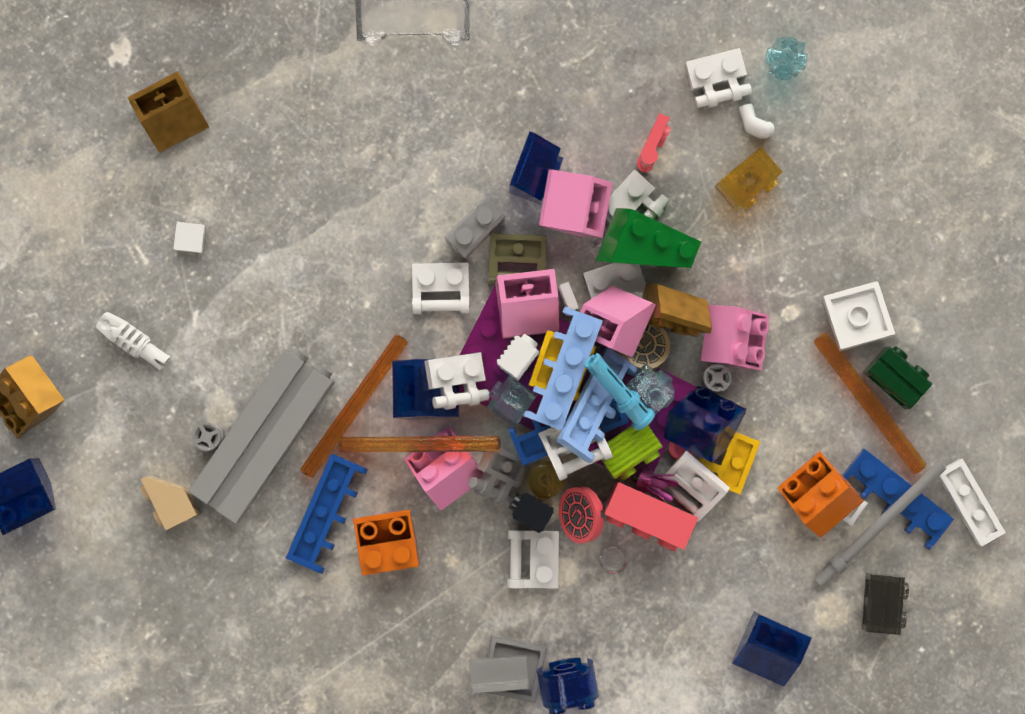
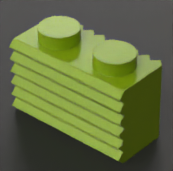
M631 425L607 442L613 457L606 461L603 458L601 461L614 479L620 476L623 481L636 472L634 466L644 461L645 464H648L659 457L658 450L663 446L649 425L640 430L634 429Z

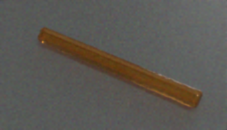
M825 332L818 336L813 342L910 471L913 474L921 472L927 464L844 354L838 350L837 345L828 333Z
M398 334L392 338L300 468L304 475L309 478L315 476L407 346L408 342L406 339Z
M499 436L340 437L338 440V450L340 452H498L501 449V439Z

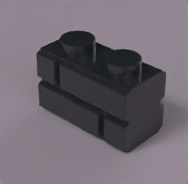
M527 491L523 492L522 495L516 493L509 505V509L512 510L513 519L522 524L527 523V526L537 533L543 532L554 513L553 506L543 500L538 501V497Z

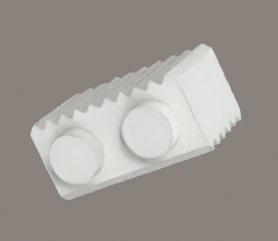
M523 334L522 337L514 336L511 345H507V350H504V354L500 355L501 359H497V366L519 381L539 354V351L536 349L538 343L526 334Z

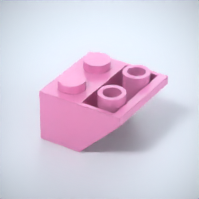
M549 170L539 226L578 237L603 238L613 183L593 176Z
M554 269L497 275L495 286L503 339L514 336L521 337L523 334L527 336L546 334L547 330L559 332V303Z
M611 286L586 302L580 312L603 321L595 340L596 342L633 358L656 304Z
M708 305L712 330L711 334L704 333L701 361L762 371L765 358L766 336L769 330V315L736 306Z
M447 426L404 458L424 491L441 511L471 489L468 482L472 477L481 478L484 473L477 469V462L450 426Z

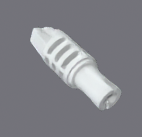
M109 312L104 313L96 324V328L112 343L118 345V347L131 354L134 358L142 357L159 371L166 366V361L168 362L171 358L170 355H167L151 344L149 336L143 334V332L130 325L127 321Z

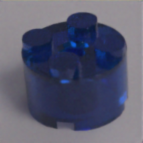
M580 657L566 658L550 662L549 669L543 671L542 666L537 669L542 703L545 708L549 709V714H562L567 711L566 709L578 707L579 710H587L595 706L594 700L599 697V691L592 659L587 658V663H581Z

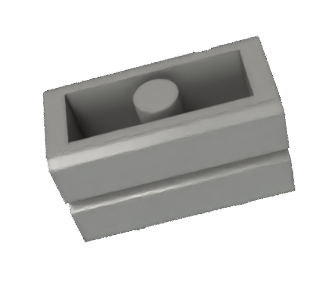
M484 197L476 205V208H473L445 236V240L466 260L505 221V216Z

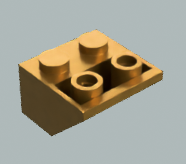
M178 71L127 97L141 125L159 153L210 128L187 82Z
M646 284L642 299L656 304L647 324L648 326L660 329L662 327L671 329V333L681 336L699 337L700 333L711 334L712 324L706 299L659 284Z
M32 355L4 368L0 373V416L3 418L6 427L14 433L17 439L53 414L65 401Z

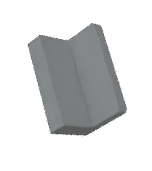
M526 655L469 660L471 693L529 689Z

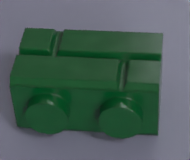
M887 346L879 352L863 373L905 410L911 409L932 386V383L927 379L930 375L918 365L913 367L907 362L908 356L903 350L897 346L894 348Z

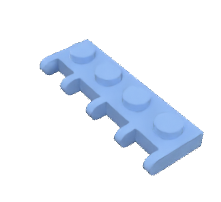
M564 307L563 313L573 318L567 334L555 331L553 335L554 338L564 341L557 361L544 359L543 362L544 365L554 368L546 390L534 386L533 392L543 395L537 414L525 411L523 415L559 430H562L585 370L584 364L591 354L603 322L600 319L568 307Z
M609 347L602 350L601 357L621 380L625 373L631 376L636 374L637 367ZM592 373L557 439L558 443L588 463H592L595 457L588 451L592 440L602 442L605 434L598 429L603 417L606 416L613 419L616 411L609 406L613 397L604 389Z

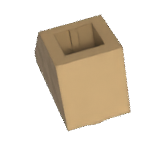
M146 476L141 479L143 486L140 487L141 492L148 502H152L156 510L153 512V516L160 527L164 526L165 530L172 529L202 514L193 495L188 492L189 488L153 476Z

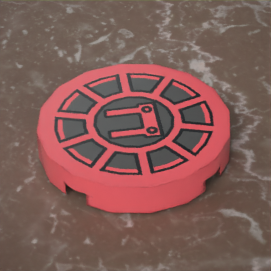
M577 486L567 489L559 503L561 527L567 537L579 544L596 540L604 526V518H601L600 513L603 510L602 503L597 494L589 487Z

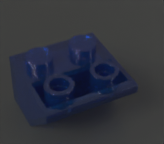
M432 359L392 361L393 418L421 420L459 417V405H456L455 409L445 410L444 407L437 409L433 407V397H439L441 393L440 388L429 390L424 361ZM459 385L452 386L454 394L459 393Z
M698 385L695 391H691L668 411L664 438L713 462L728 448L746 414V408Z
M29 458L0 473V531L2 535H6L56 510L52 484L40 458Z
M754 611L731 663L784 687L800 666L812 637Z

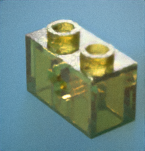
M760 147L714 187L735 212L742 207L747 211L758 201L756 197L758 193L763 189L768 193L780 183L777 177L783 172L765 150ZM754 177L756 180L754 184L747 187L745 185L747 178Z

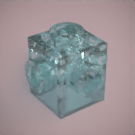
M791 37L777 38L772 48H767L765 64H769L768 73L775 74V78L781 80H791L792 77L796 78L800 71L805 70L808 56L807 53H804L806 42H800ZM784 57L788 62H782L780 58Z
M646 363L627 384L630 391H636L640 395L641 402L647 408H651L656 414L661 408L668 407L674 398L675 390L671 383L673 379L660 369L657 372Z

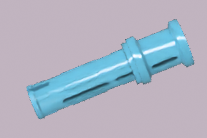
M593 354L586 360L584 366L617 402V410L627 415L632 421V427L636 430L646 427L653 420L655 412L641 402L640 395L626 387L600 354Z

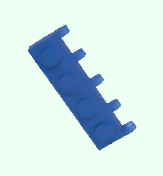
M614 398L609 406L616 411L613 419L606 416L603 417L599 426L603 433L629 423L626 414L617 410V402ZM532 420L536 430L518 437L514 427L508 428L523 466L548 456L538 433L551 428V426L545 425L541 427L538 421Z
M862 449L842 474L846 480L853 476L865 486L859 494L863 499L872 491L886 502L887 505L883 509L882 514L912 486L866 449ZM922 493L900 513L910 521L904 529L905 532L910 534L915 527H918L930 537L924 544V547L928 550L935 545L954 520V518Z
M331 453L286 559L323 574L325 568L315 564L322 547L330 550L334 549L335 544L326 541V537L334 520L345 524L346 518L338 515L337 512L345 494L354 498L358 494V492L348 488L355 471L366 474L367 468Z

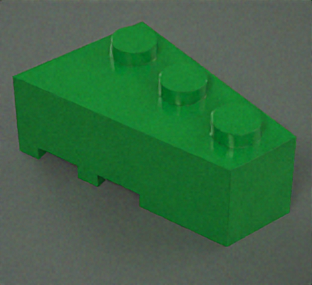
M616 208L596 261L692 268L701 241L633 209Z

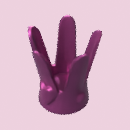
M644 469L639 477H634L637 480L638 491L650 493L664 503L665 500L671 502L673 499L669 494L658 488L665 489L667 486H678L677 481L663 478L673 477L675 474H654L653 471Z

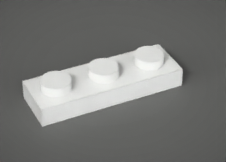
M959 458L947 465V469L938 478L977 545L982 547L1005 534V530L964 460Z

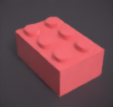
M614 481L601 511L607 515L605 518L607 522L623 528L624 524L632 526L631 532L647 540L650 539L651 535L659 538L657 541L659 545L674 552L677 547L685 550L698 520L696 516L617 481Z

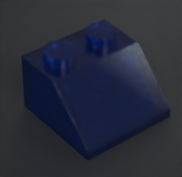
M529 131L509 185V193L541 205L544 198L548 171H559L564 157L559 156L561 148L536 133Z

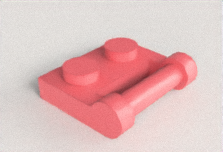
M659 113L637 160L636 165L640 172L648 173L657 161L658 152L656 147L662 148L668 137L671 127L667 126L670 117Z

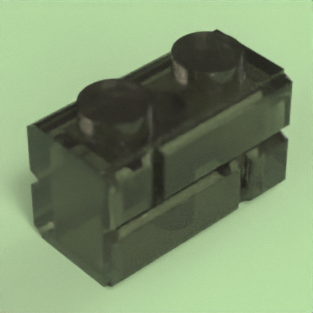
M866 573L862 630L872 633L901 635V628H905L907 623L906 611H903V600H907L909 596V584L905 582V577Z

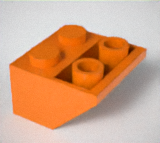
M820 451L777 487L802 522L820 538L864 502L851 484Z
M410 509L353 518L362 576L418 567L420 565L417 539Z

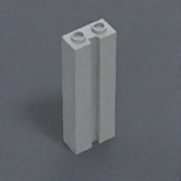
M285 349L188 491L204 503L215 508L217 512L235 524L239 523L335 383L330 379L331 372L319 364L315 369L306 363L309 358L297 349H294L292 353Z

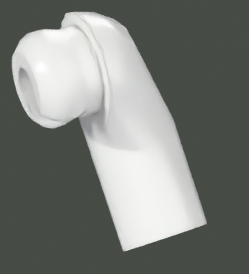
M752 104L739 107L744 129L748 134L760 139H766L774 134V124L756 118Z

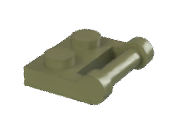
M491 233L488 285H495L497 275L523 273L498 271V263L537 264V271L546 270L547 236Z

